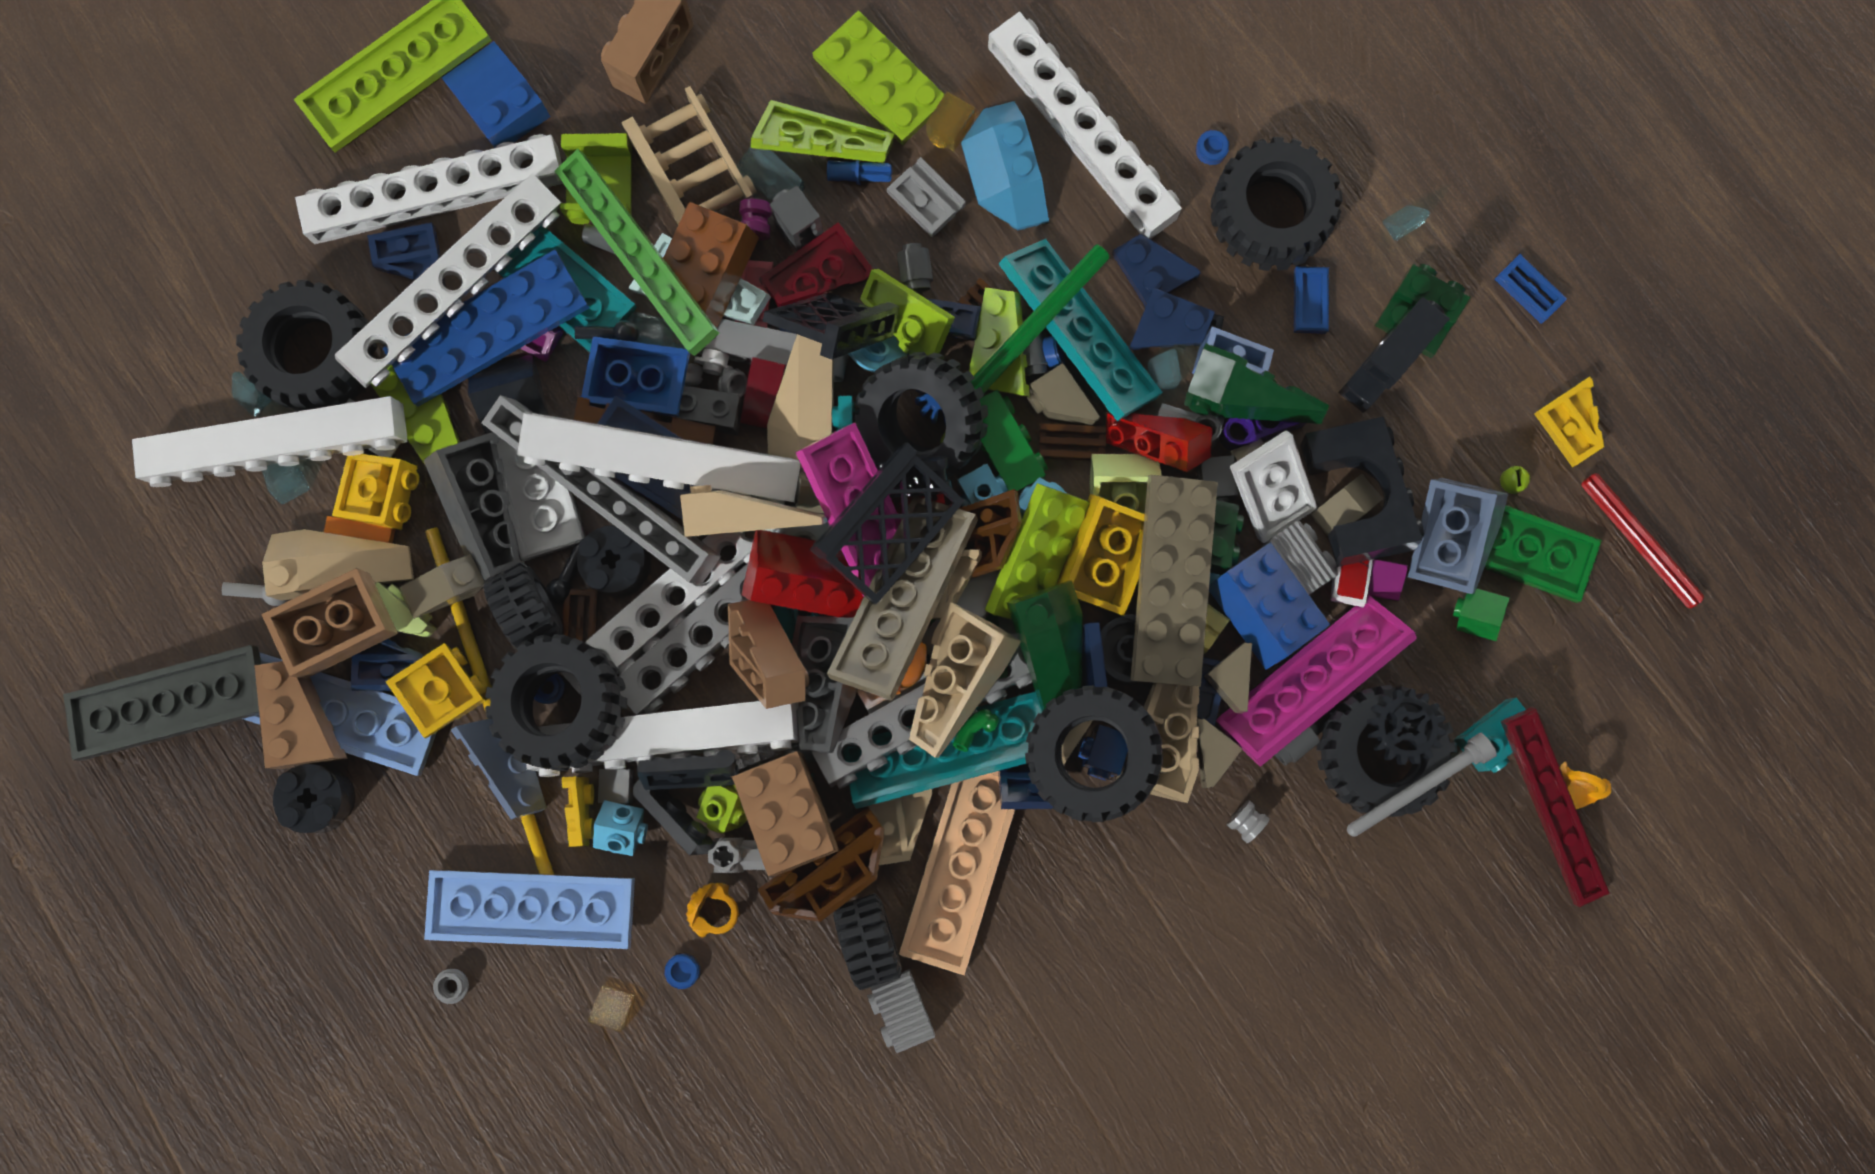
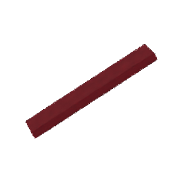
M1530 707L1502 720L1501 724L1574 905L1580 908L1610 894L1537 709Z

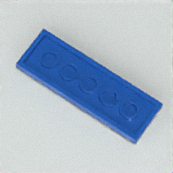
M553 250L464 301L463 307L451 318L445 314L437 322L440 328L429 339L425 341L422 337L419 338L412 345L415 351L403 363L400 364L396 360L392 366L413 404L419 407L590 307L556 250ZM384 347V348H382V349L384 350V352H385V354H386V356H387V354H388V349H387V347Z

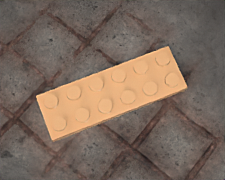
M998 771L951 784L899 955L965 976L1015 809H1001Z

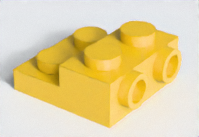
M367 454L347 456L332 516L402 530L403 523L407 522L411 516V507L408 504L411 490L416 489L419 484V475L416 472L417 466L396 458Z
M443 643L385 681L425 739L453 720L460 719L486 701L482 694L487 689L476 674L470 677L463 668L468 662L457 646L451 650L447 644Z

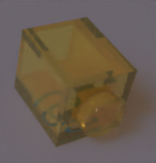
M947 91L926 123V132L929 140L939 148L944 149L947 147L954 152L974 121L975 108Z

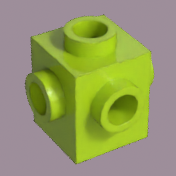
M735 784L710 786L701 794L698 801L700 808L696 818L707 823L706 827L711 831L725 833L740 828L746 822L747 817Z

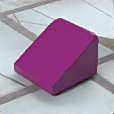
M558 326L520 349L546 362L563 335L564 330Z
M1381 560L1372 561L1367 596L1399 601L1408 565Z

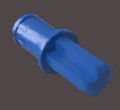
M828 160L827 163L828 181H850L861 185V181L890 182L892 179V166L889 163L862 162V160Z

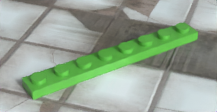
M577 149L554 172L686 350L694 356L697 355L720 334L586 155Z

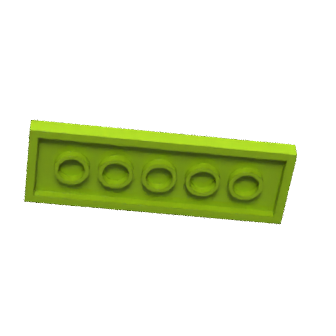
M432 0L294 98V101L328 146L336 153L492 40L462 0Z

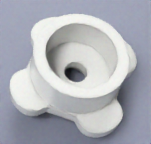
M704 349L702 357H695L694 359L695 362L703 365L702 371L712 375H721L725 368L731 367L727 365L729 355L717 350Z

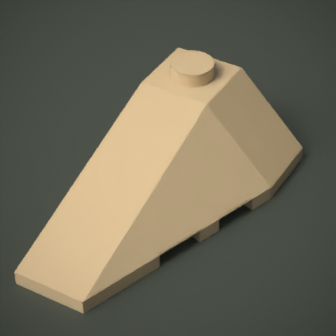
M798 334L767 424L768 454L797 460L799 459L795 452L834 433L832 422L834 359L831 360L820 356L822 343Z
M711 485L691 486V493L680 495L685 537L822 525L828 522L824 514L724 490L712 491Z
M307 529L272 534L262 562L266 596L281 601L294 599L355 568L370 573L375 584L377 582L389 584L414 580L409 546Z
M950 602L933 633L931 644H934L930 664H926L924 676L927 677L922 697L917 702L909 740L935 758H939L1004 672L1021 641L995 624Z
M1153 683L1144 709L1151 715L1161 736L1163 765L1161 766L1160 777L1151 791V795L1188 803L1199 771V759H1197L1199 686ZM1127 752V755H1126V759H1125V762H1124V765H1123L1121 774L1123 773V771H1124V769H1125V767H1126V764H1127L1128 752Z

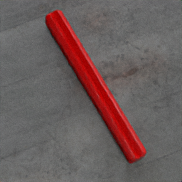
M1594 473L1587 477L1581 484L1584 490L1687 608H1693L1701 603L1704 599L1701 591L1600 475Z

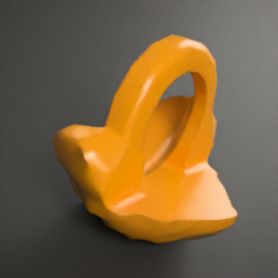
M1566 761L1561 764L1560 769L1576 810L1595 803L1599 799L1607 798L1611 794L1609 780L1601 779L1586 772L1571 770Z
M709 883L699 887L691 895V900L687 904L688 911L686 916L689 926L698 936L705 937L708 933L723 934L731 930L737 923L739 908L735 899L728 894L729 885ZM707 897L723 900L729 905L731 917L727 924L715 927L699 916V912Z

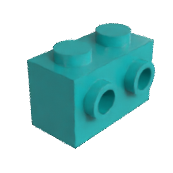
M1517 697L1505 699L1454 739L1462 751L1468 745L1467 741L1478 733L1484 734L1492 743L1497 756L1485 764L1481 762L1478 764L1472 763L1478 772L1491 770L1495 773L1510 762L1507 757L1513 751L1501 721L1526 710Z

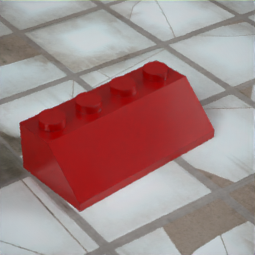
M755 530L741 594L750 601L835 617L854 618L864 598L862 593L823 558H818L810 550L817 540L767 530ZM840 550L835 557L843 565L849 566L842 550Z

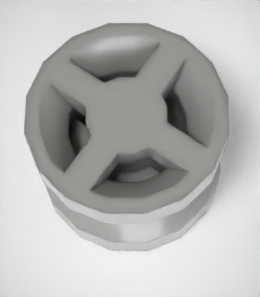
M1248 800L1232 815L1226 825L1230 829H1237L1241 833L1242 840L1249 843L1265 828L1270 818L1265 814H1259L1255 810V805Z

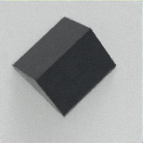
M533 354L492 364L468 378V395L480 423L484 420L500 395L517 400L533 413L549 416ZM481 423V426L485 434L492 432L490 429H488L485 425Z

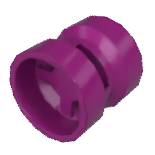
M753 198L741 200L739 206V213L742 216L741 222L747 224L759 237L758 241L769 239L771 228L768 224V218L772 215L770 202Z

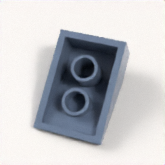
M1445 478L1431 479L1421 519L1424 537L1413 552L1408 577L1475 594L1501 525L1508 493Z

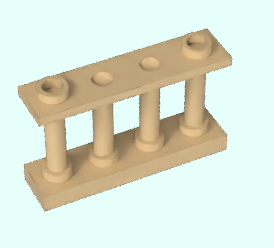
M691 86L685 88L690 104L646 127L643 124L639 127L633 116L621 122L632 145L678 225L686 210L680 198L684 197L683 193L727 169L736 185L701 203L699 206L715 212L741 197L750 199L753 198V194L757 193L748 175L742 177L709 120L707 113L710 112V109L702 94L696 96ZM697 115L705 131L662 154L660 151L655 154L649 146V144L654 142L653 138ZM711 142L713 143L721 158L678 181L676 179L669 181L664 172L669 169L668 165Z

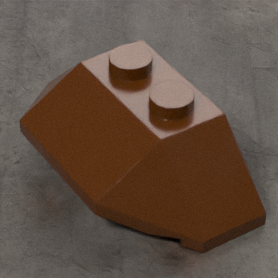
M1015 489L958 508L976 514L978 519L964 549L980 550L982 552V558L971 578L1004 567L1022 524L1018 491Z
M868 806L833 832L840 851L779 874L757 889L772 914L821 922L877 879L885 830Z

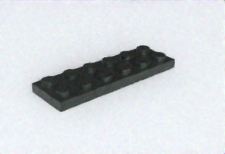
M249 645L63 694L72 760L83 761L259 715L254 666L261 664L259 647Z

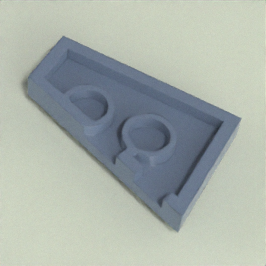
M492 719L459 725L451 729L456 739H461L470 752L468 757L475 766L478 765L489 780V788L510 819L547 809L536 771L528 770L526 763L514 759L513 754L506 753L499 746L501 739L493 737L489 726L494 723Z

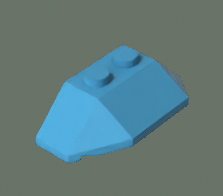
M1015 101L983 109L961 141L978 205L999 219L1009 223L1017 231L1049 223L1043 181L1024 116Z

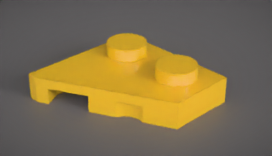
M1588 377L1534 413L1572 467L1604 447L1602 432L1598 428V408L1593 405L1591 388L1594 385L1591 377Z
M562 777V788H568L569 804L565 805L569 847L589 846V839H593L594 819L589 818V805L594 803V786L589 784V778Z

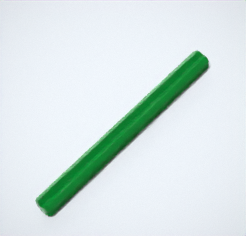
M1096 244L974 375L975 379L971 381L975 389L981 387L983 393H985L1107 262L1110 255L1102 246Z

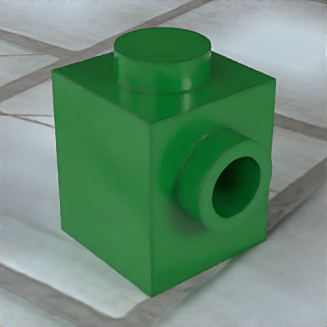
M1476 589L1475 594L1467 593L1465 598L1458 597L1453 613L1454 617L1459 618L1456 630L1497 641L1509 597Z

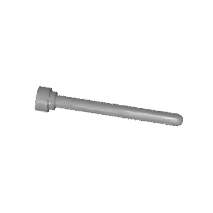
M1478 733L1467 741L1468 745L1464 747L1462 753L1350 823L1347 827L1348 834L1354 837L1360 835L1471 763L1478 764L1481 762L1485 764L1497 756L1494 746L1484 734Z

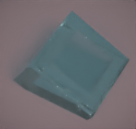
M1408 205L1384 219L1383 225L1394 241L1399 240L1422 226L1429 217L1430 212L1428 209Z
M1170 349L1148 361L1149 375L1161 391L1176 389L1181 381L1177 351Z
M235 371L232 374L231 393L233 398L252 416H257L272 400L258 391L255 385L249 382L241 372Z
M277 463L269 465L267 470L262 471L268 492L280 504H285L309 490L308 483L298 465L279 466Z

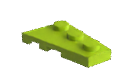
M880 269L871 270L860 298L861 301L868 307H874L886 302L900 306L893 335L900 342L898 346L905 354L909 353L911 355L916 352H925L927 356L932 353L940 354L955 317Z
M985 287L969 369L973 376L1023 323L1019 293ZM1022 352L988 390L995 391L998 389L999 392L1030 397L1029 385H1026L1024 369L1027 367L1026 355Z

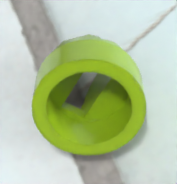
M1512 466L1502 473L1500 483L1506 492L1516 494L1528 487L1530 475L1523 467ZM1516 472L1519 473V477H1520L1521 486H1519V487H1518V478H1517Z

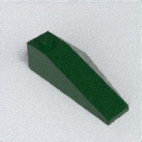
M1205 343L1184 405L1188 406L1194 413L1225 418L1322 424L1330 405L1295 386L1284 388L1274 379L1275 375L1265 370L1262 374H1258L1246 367L1248 360Z
M1072 580L1006 602L1017 637L1021 641L1020 646L1042 711L1047 707L1046 704L1050 700L1063 695V692L1082 688V611Z

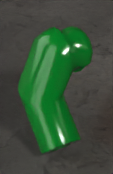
M981 709L974 713L958 731L952 745L960 751L967 752L976 732L982 728L987 732L995 730L999 723L998 716L992 714L989 709Z

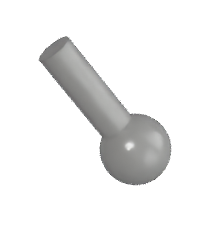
M223 582L222 595L262 598L267 604L272 606H280L287 601L266 596L265 585Z

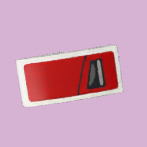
M1373 560L1336 567L1334 570L1338 575L1332 579L1331 601L1364 607Z

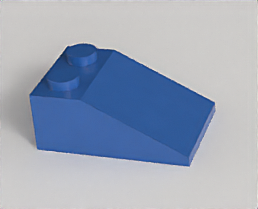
M494 41L442 77L494 148L504 142H516L551 117L541 99Z
M593 336L581 397L590 399L589 403L591 406L604 409V406L607 403H611L616 395L639 411H648L660 416H678L690 353L682 348Z

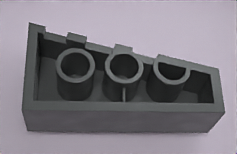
M494 432L436 450L423 460L464 556L472 555L484 581L520 562L513 522H510L508 505H510L508 492H505L502 473L504 469L502 458L499 459L498 435Z

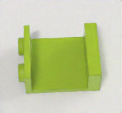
M627 133L561 134V147L567 158L577 149L584 153L632 216V144ZM566 188V203L560 204L561 212L567 221L574 224H588L590 219Z

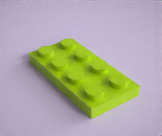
M859 10L813 52V58L888 132L894 133V138L901 145L905 144L933 117L935 112L938 113L948 103V97Z
M1036 484L1023 515L1022 524L984 610L993 615L1011 619L1006 602L1057 584L1090 502L1042 484Z

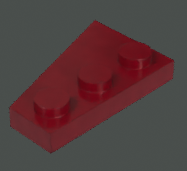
M838 222L759 278V281L778 307L867 281L871 270L874 269Z

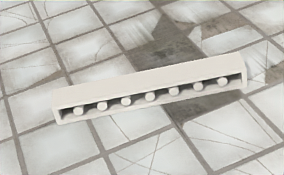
M391 396L132 439L135 477L149 482L151 487H167L172 485L171 481L180 479L184 482L202 481L204 475L211 474L217 477L235 475V470L241 469L252 472L267 470V465L277 463L279 466H295L299 464V460L308 458L313 461H325L331 459L332 454L343 453L346 456L361 455L364 453V449L369 448L392 450L396 448V444L408 442L404 405Z
M524 412L517 455L524 456V462L528 464L545 466V461L548 460L560 462V469L580 472L581 466L595 468V475L614 478L615 472L629 474L628 480L640 483H649L650 478L664 480L663 486L675 489H683L684 484L695 486L711 485L712 491H718L719 489L752 497V495L765 497L766 501L782 505L785 504V501L794 502L801 465L799 460L530 412Z
M760 701L622 717L625 718L623 728L616 727L613 735L617 739L612 746L604 745L602 747L604 755L597 760L587 759L588 765L578 769L570 768H572V773H587L593 771L592 766L604 765L607 770L625 768V762L637 761L638 764L640 760H650L655 757L675 759L704 753V757L715 756L721 750H737L739 755L758 753V747L771 746L772 751L792 749L791 743H799L796 712L799 705L797 702L766 709ZM571 723L538 728L546 735H555L565 730ZM526 764L528 770L539 772V777L560 775V771L548 770Z

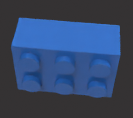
M1271 542L1209 584V592L1245 642L1252 643L1251 650L1265 670L1289 656L1330 625Z

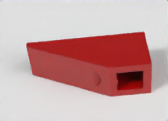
M1110 412L1107 413V444L1185 472L1210 458L1212 427L1185 418L1132 413L1117 421Z

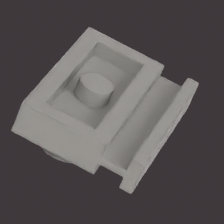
M921 157L917 160V163L909 167L887 188V193L931 237L935 236L955 217V214L960 209L966 206V201Z

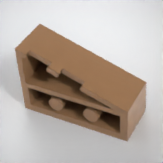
M750 600L729 603L728 628L731 667L766 709L805 701V687L809 685L808 672L798 658L771 605Z
M283 661L254 665L265 768L285 769L302 764H318L348 759L344 749H341L336 739L331 721L327 719L322 709L320 697L311 678L300 679L290 677Z

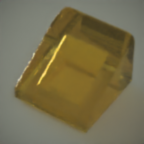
M602 985L588 1022L621 1032L625 1029L635 995Z

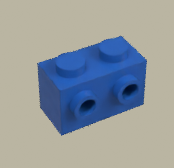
M1098 725L1093 728L1091 737L1087 736V738L1083 739L1078 757L1083 758L1081 766L1088 768L1087 775L1106 781L1110 780L1111 776H1120L1128 748L1120 731Z

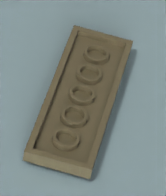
M1159 475L1148 476L1131 668L1132 681L1201 687L1218 482Z
M913 496L908 506V513H926L925 498ZM931 501L932 513L945 512L949 507L948 505ZM958 509L876 605L864 596L827 672L830 679L891 701L894 700L978 521L976 514ZM933 517V525L940 517ZM909 518L910 538H923L927 533L926 518ZM901 520L893 539H904L903 520ZM904 543L889 545L887 549L888 564H900L905 559ZM911 543V550L917 545V543ZM896 568L888 569L889 576L893 573V571ZM877 569L869 586L874 593L883 584L882 569Z

